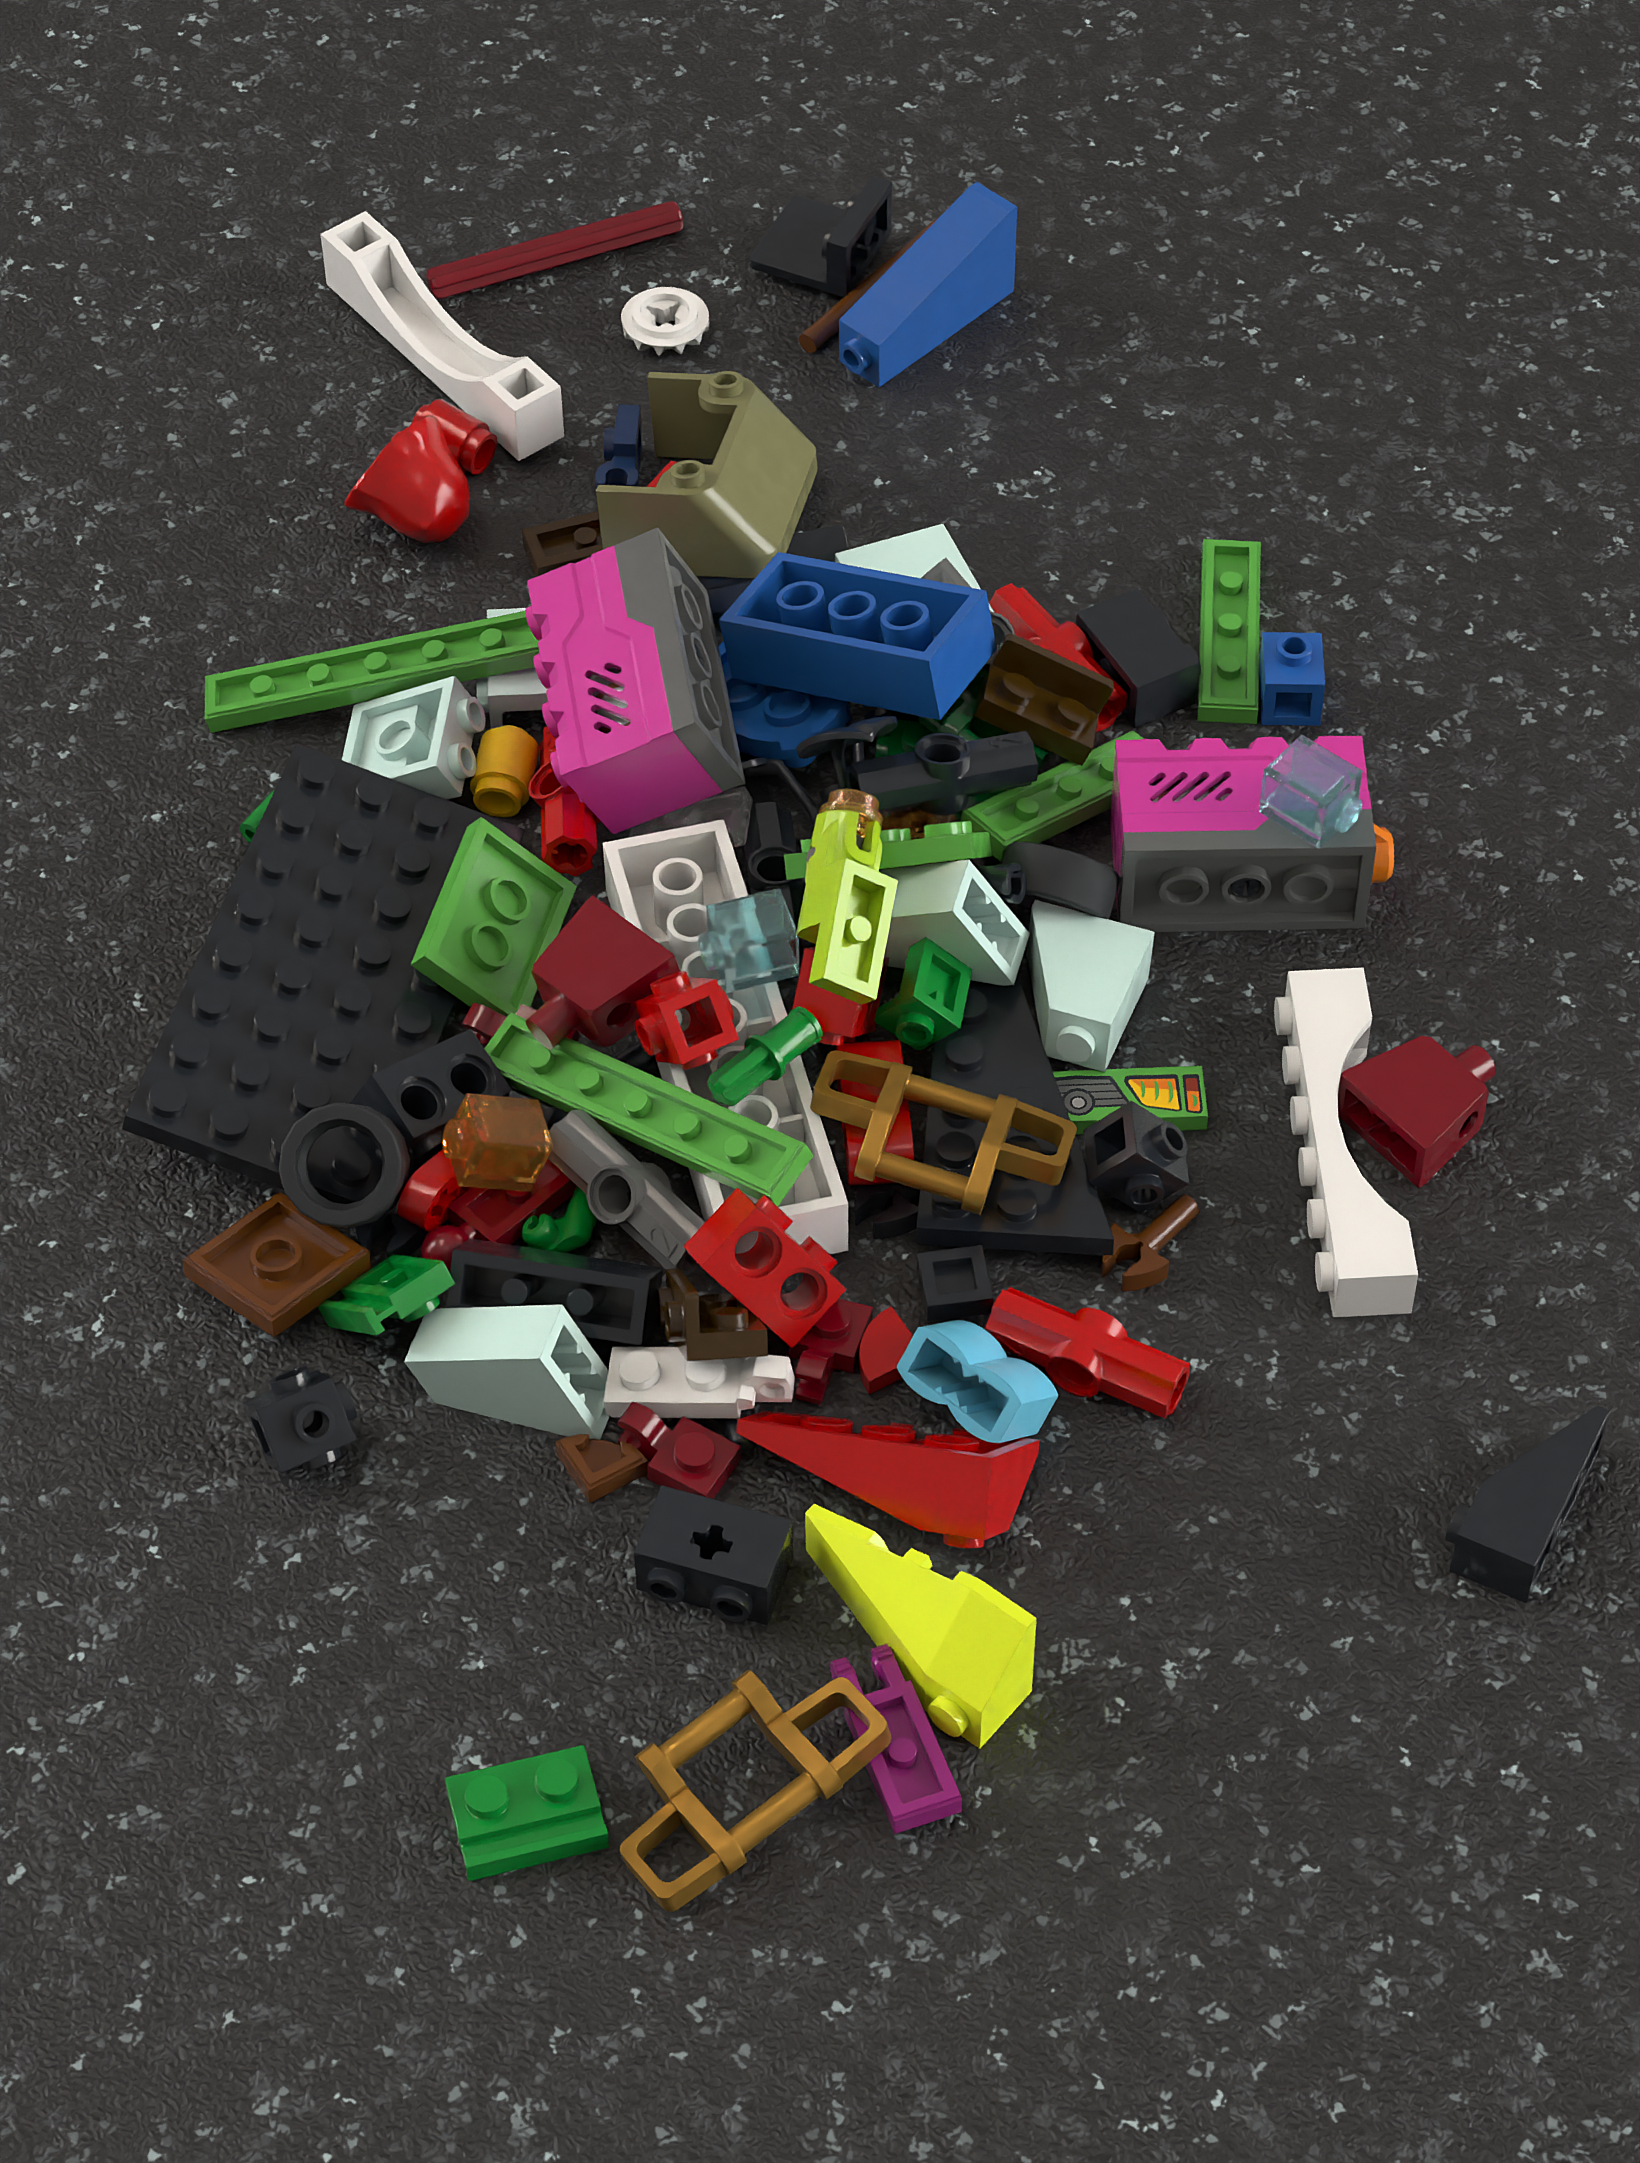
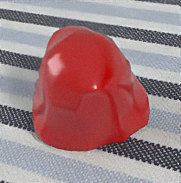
M434 415L425 416L418 422L411 424L392 436L391 442L382 449L370 467L355 483L344 502L345 506L350 510L373 514L391 526L396 532L423 543H440L457 532L469 515L470 489L465 474L447 446L438 418Z

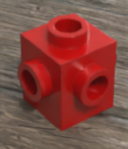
M686 971L676 972L651 983L650 987L653 994L634 1002L640 1019L635 1021L637 1036L647 1054L650 1056L655 1055L657 1062L679 1064L683 1070L692 1069L716 1059L719 1056L717 1049L739 1040L732 1022L734 1014L731 1003L716 979L689 978ZM676 1010H679L682 1014L681 1025L675 1014Z

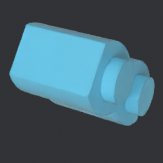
M963 1320L918 1327L897 1365V1369L904 1381L917 1394L929 1401L948 1405L951 1413L963 1428L972 1435L992 1443H1002L1037 1434L1059 1396L1052 1382L1042 1371L1026 1361L1007 1357L1002 1346L989 1332L974 1323Z

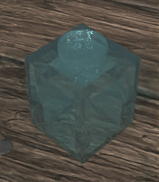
M1301 735L1264 769L1259 812L1320 849L1337 831L1346 832L1357 820L1363 804L1362 800L1359 799L1363 771L1304 735Z
M780 888L706 906L707 932L698 935L699 948L706 970L712 971L717 969L726 993L799 976V937L796 935L797 929Z

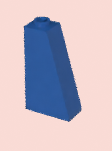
M978 182L972 184L839 319V362L844 364L851 372L859 374L877 387H881L1014 291L1017 206Z

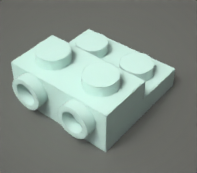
M455 676L356 704L353 707L342 760L446 800L462 795L465 778L472 777L476 773V758L471 745L474 733L481 732L485 728L483 707L475 697H472Z

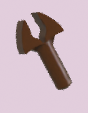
M1180 1195L1140 1233L1129 1234L1116 1223H1113L1110 1229L1114 1238L1113 1255H1102V1278L1111 1272L1121 1260H1133L1139 1256V1262L1133 1264L1122 1274L1121 1291L1147 1288L1167 1279L1169 1261L1158 1255V1252L1198 1215L1199 1206L1197 1202L1188 1195Z

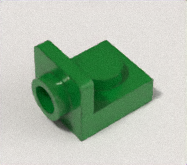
M927 937L921 939L909 947L899 996L878 1007L874 1021L915 1050L925 1049L934 1044V1042L960 1029L973 969Z

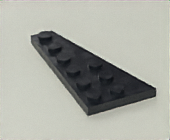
M1016 976L1014 985L1005 986L970 980L960 1029L934 1042L931 1080L996 1100L999 1094L1006 1095L1071 1121L1018 976ZM928 1106L923 1163L970 1177L988 1124ZM1010 1127L1005 1143L1049 1156L1055 1155L1058 1151L1057 1146L1012 1127ZM1076 1135L1062 1179L1058 1185L1044 1184L995 1169L980 1215L961 1209L962 1202L920 1190L916 1244L955 1247L982 1245L983 1248L1113 1255L1114 1238L1095 1186L1088 1182L1087 1164Z

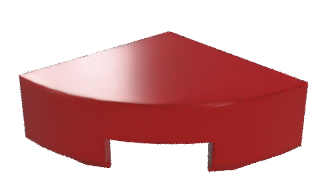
M891 1306L871 1321L860 1343V1376L869 1395L902 1378L897 1365L913 1337Z

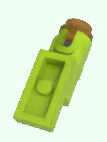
M839 789L829 794L828 803L820 807L816 818L810 850L806 857V885L796 935L816 944L809 983L862 1005L877 998L898 880L879 872L882 856L880 831L883 817L878 812L879 801L872 795L862 791Z

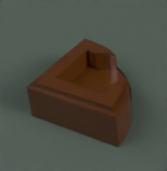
M589 1434L572 1435L555 1441L557 1457L589 1503L647 1475L648 1460L640 1451L626 1442L622 1441L620 1444L607 1440L589 1439Z

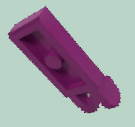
M888 1644L871 1648V1665L876 1679L880 1681L881 1690L864 1695L853 1666L850 1665L847 1657L831 1661L830 1671L832 1679L839 1677L848 1679L887 1721L892 1738L891 1742L865 1766L894 1834L962 1812V1798L911 1680L905 1682L891 1648ZM843 1707L844 1717L856 1741L868 1730V1727L851 1709Z

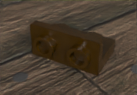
M1010 633L1005 636L982 675L974 716L1009 733L1026 731L1033 744L1083 766L1093 749L1098 717L1113 692L1114 682L1107 677Z
M680 1268L666 1269V1287L656 1288L655 1291L657 1325L659 1328L665 1327L668 1342L675 1343L686 1361L768 1356L767 1329L757 1316L741 1302H737V1299L732 1294L717 1293L698 1296V1292Z

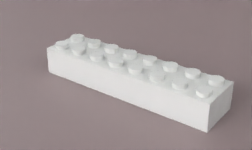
M724 819L604 842L606 893L611 909L673 953L680 971H686L689 978L716 979L718 985L729 998L734 1014L732 1022L739 1040L717 1049L719 1056L716 1059L692 1069L683 1070L679 1064L657 1062L662 1080L720 1105L713 1098V1093L707 1086L709 1076L744 1050V1042L748 1037L753 1034L763 1035L787 1016ZM676 1010L675 1014L681 1025L682 1014L679 1010ZM799 1055L785 1066V1074L779 1080L772 1081L768 1079L735 1106H728L726 1104L720 1106L799 1140L808 1146L813 1157L778 1207L793 1221L785 1231L800 1245L810 1236L829 1254L848 1251V1201L820 1115L810 1109L813 1093L801 1056ZM689 1168L704 1222H706L736 1189ZM745 1194V1195H746L748 1198H750L754 1203H756V1202L758 1201V1199H755V1198H753V1197H751V1196ZM758 1231L749 1232L742 1236L737 1242L735 1253L739 1254L750 1250L758 1239Z

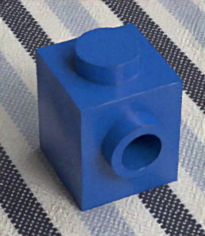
M1262 632L1259 659L1261 725L1320 726L1325 692L1322 633Z

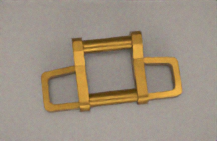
M837 1050L831 1051L828 1054L814 1086L810 1109L816 1114L867 1129L854 1172L855 1177L871 1182L874 1181L875 1176L962 1202L961 1209L979 1215L982 1212L995 1169L1052 1186L1060 1183L1077 1132V1127L1073 1122L1006 1095L999 1094L996 1100L911 1074L912 1067L897 1062H889ZM843 1079L880 1087L882 1090L877 1102L874 1103L832 1090L830 1086L833 1081ZM903 1099L988 1124L970 1177L884 1151ZM1010 1127L1054 1144L1058 1148L1057 1153L1049 1156L1005 1143Z
M748 1669L731 1682L733 1690L659 1747L651 1743L635 1756L639 1767L666 1805L623 1841L620 1846V1853L631 1873L665 1911L673 1912L678 1910L726 1875H731L747 1862L745 1857L747 1852L819 1796L827 1800L843 1788L845 1782L890 1744L892 1738L887 1721L848 1679L843 1677L833 1679L783 1713L765 1685ZM848 1707L868 1727V1730L829 1763L801 1732L836 1708ZM750 1714L770 1743L800 1775L730 1830L726 1831L688 1789L676 1769ZM682 1824L709 1854V1857L676 1880L663 1882L643 1860L651 1850Z

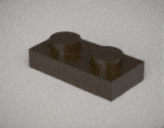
M598 511L522 529L523 547L536 577L569 563H577L587 559L592 554L603 550Z

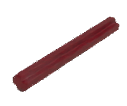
M668 201L429 268L426 272L428 288L434 298L440 300L679 233L683 229V216L677 203Z

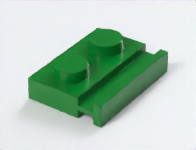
M393 1254L342 1288L341 1291L345 1298L339 1302L326 1300L317 1307L328 1327L377 1336L385 1331L380 1321L387 1317L404 1319V1321L409 1322L421 1318L434 1310L440 1304L437 1296L453 1286L455 1282L443 1261Z
M584 1745L445 1778L446 1792L468 1881L609 1848L606 1824H604L598 1794Z

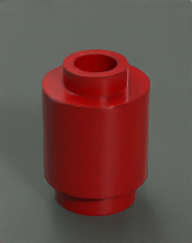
M442 399L435 400L430 405H423L417 411L411 424L418 422L421 418L428 415H434L438 418L447 446L463 473L468 471L478 475L487 468L494 457L498 443L497 436L489 431L488 424Z

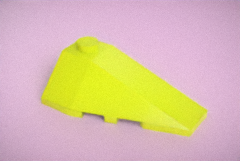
M813 1504L805 1512L806 1551L877 1647L888 1644L891 1648L905 1682L911 1680L923 1709L928 1712L933 1723L944 1733L952 1737H959L961 1735L980 1749L1032 1692L1036 1617L982 1580L963 1571H960L953 1580L930 1570L932 1563L928 1555L913 1548L903 1557L896 1555L888 1550L885 1542L875 1531Z

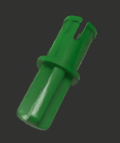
M799 1006L792 1009L789 1015L763 1035L753 1034L748 1037L744 1042V1050L708 1078L707 1086L713 1093V1098L720 1105L735 1106L768 1079L776 1081L783 1077L786 1065L809 1047L821 1041L820 1037L823 1036V1031L818 1020L807 1009Z

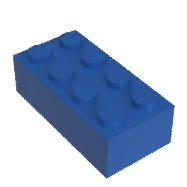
M778 552L719 619L731 676L734 679L941 720L997 650L986 590Z

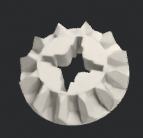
M658 287L645 290L632 297L622 310L621 322L624 338L634 340L637 350L653 347L658 356L665 349H673L682 354L686 344L700 345L702 333L709 331L708 308L701 298L684 289ZM675 320L674 326L669 324L670 321ZM656 322H659L662 325L660 327L656 326Z

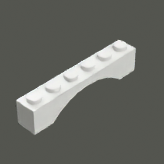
M365 211L321 233L327 285L466 413L488 424L489 431L497 436L498 442L518 461L564 437L561 386L529 357L514 358L498 354L483 346L465 332L427 289L411 265L398 240Z
M1364 967L1288 971L1285 997L1275 998V1028L1277 1035H1287L1289 1046H1284L1282 1051L1283 1078L1286 1085L1295 1084L1297 1096H1292L1290 1101L1291 1128L1293 1135H1303L1305 1147L1299 1148V1178L1301 1186H1312L1314 1198L1307 1201V1227L1310 1239L1320 1238L1322 1252H1317L1315 1256L1317 1289L1319 1292L1329 1291L1333 1317L1412 1313L1418 1271L1409 1221L1389 1206L1362 1176L1346 1147L1338 1120L1337 1096L1340 1075L1345 1070L1360 1064L1367 1055L1372 1012Z

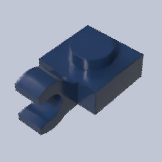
M618 404L615 427L605 428L604 461L609 462L601 465L596 471V490L598 485L639 487V472L643 448L641 405Z

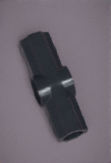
M1026 731L967 742L954 734L933 733L918 740L915 751L852 762L849 767H846V787L850 798V806L854 812H859V817L911 807H918L929 814L950 815L964 809L971 796L1030 786L1038 778V762L1034 752L1033 741Z
M776 802L755 803L752 809L739 815V833L748 886L747 893L771 967L774 971L796 970L798 965L802 963L805 948L813 946L812 942L796 935L804 896L803 878L790 880L786 878L784 855L797 853L792 816L790 811L781 809Z

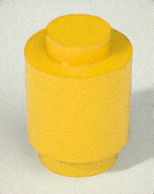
M504 725L486 731L481 737L476 758V773L472 776L470 789L474 795L473 801L476 807L488 815L495 817L514 816L520 811L521 806L529 800V783L535 774L540 748L537 741L522 728Z

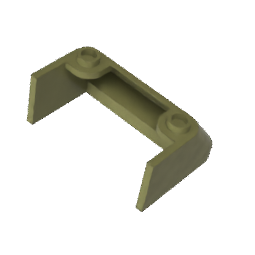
M722 371L715 374L649 372L647 382L656 457L714 459L712 465H705L696 460L677 462L662 474L656 487L598 485L596 496L603 550L659 528L695 576L756 578L778 552L786 553L817 474L815 445L751 380L742 377L737 372Z

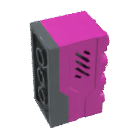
M659 528L596 552L587 559L577 563H569L527 581L531 606L525 609V614L531 632L539 641V654L534 655V666L541 683L548 689L546 691L548 702L542 704V713L550 733L557 738L555 740L556 751L550 754L554 774L563 787L570 786L577 793L580 802H584L612 834L745 783L708 592Z
M1319 736L1311 743L1310 747H1289L1282 737H1259L1248 748H1228L1221 738L1195 739L1187 749L1167 750L1159 739L1115 741L1110 831L1113 868L1120 876V883L1116 893L1118 922L1153 932L1365 928L1371 884L1385 883L1393 874L1394 844L1392 834L1385 827H1378L1373 823L1362 736Z

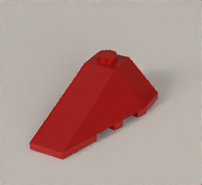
M763 1411L737 1419L736 1433L905 1523L922 1531L944 1534V1544L961 1548L983 1547L985 1540L1010 1529L1038 1456L1040 1441L1023 1437L1002 1443H992L972 1435L966 1429L953 1428V1435L931 1434L926 1435L925 1439L915 1438L916 1431L913 1430L912 1424L901 1423L862 1426L861 1433H854L853 1422L846 1418Z

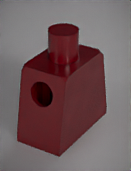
M592 895L533 964L531 973L545 1004L526 1020V1025L533 1036L548 1049H553L574 1029L597 1046L610 1047L635 1030V1021L640 1019L634 1002L653 994L650 984L660 978L680 972L675 956Z
M1419 1036L1342 1072L1337 1096L1338 1116L1417 1188H1420L1479 1131L1483 1124L1489 1093L1484 1083L1495 1076V1064L1490 1055L1478 1045H1472L1454 1057L1432 1037Z

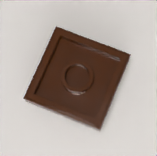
M279 1192L183 1259L185 1277L275 1338L370 1269L371 1261L369 1250L334 1227L321 1225L303 1215L286 1195Z

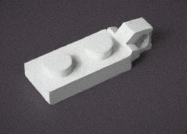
M612 1347L603 1404L607 1415H611V1417H621L631 1402H636L651 1409L660 1418H682L684 1416L686 1418L740 1419L741 1410L754 1408L755 1402H792L795 1376L790 1364L791 1360L787 1356L768 1355L763 1357L686 1361L678 1347Z

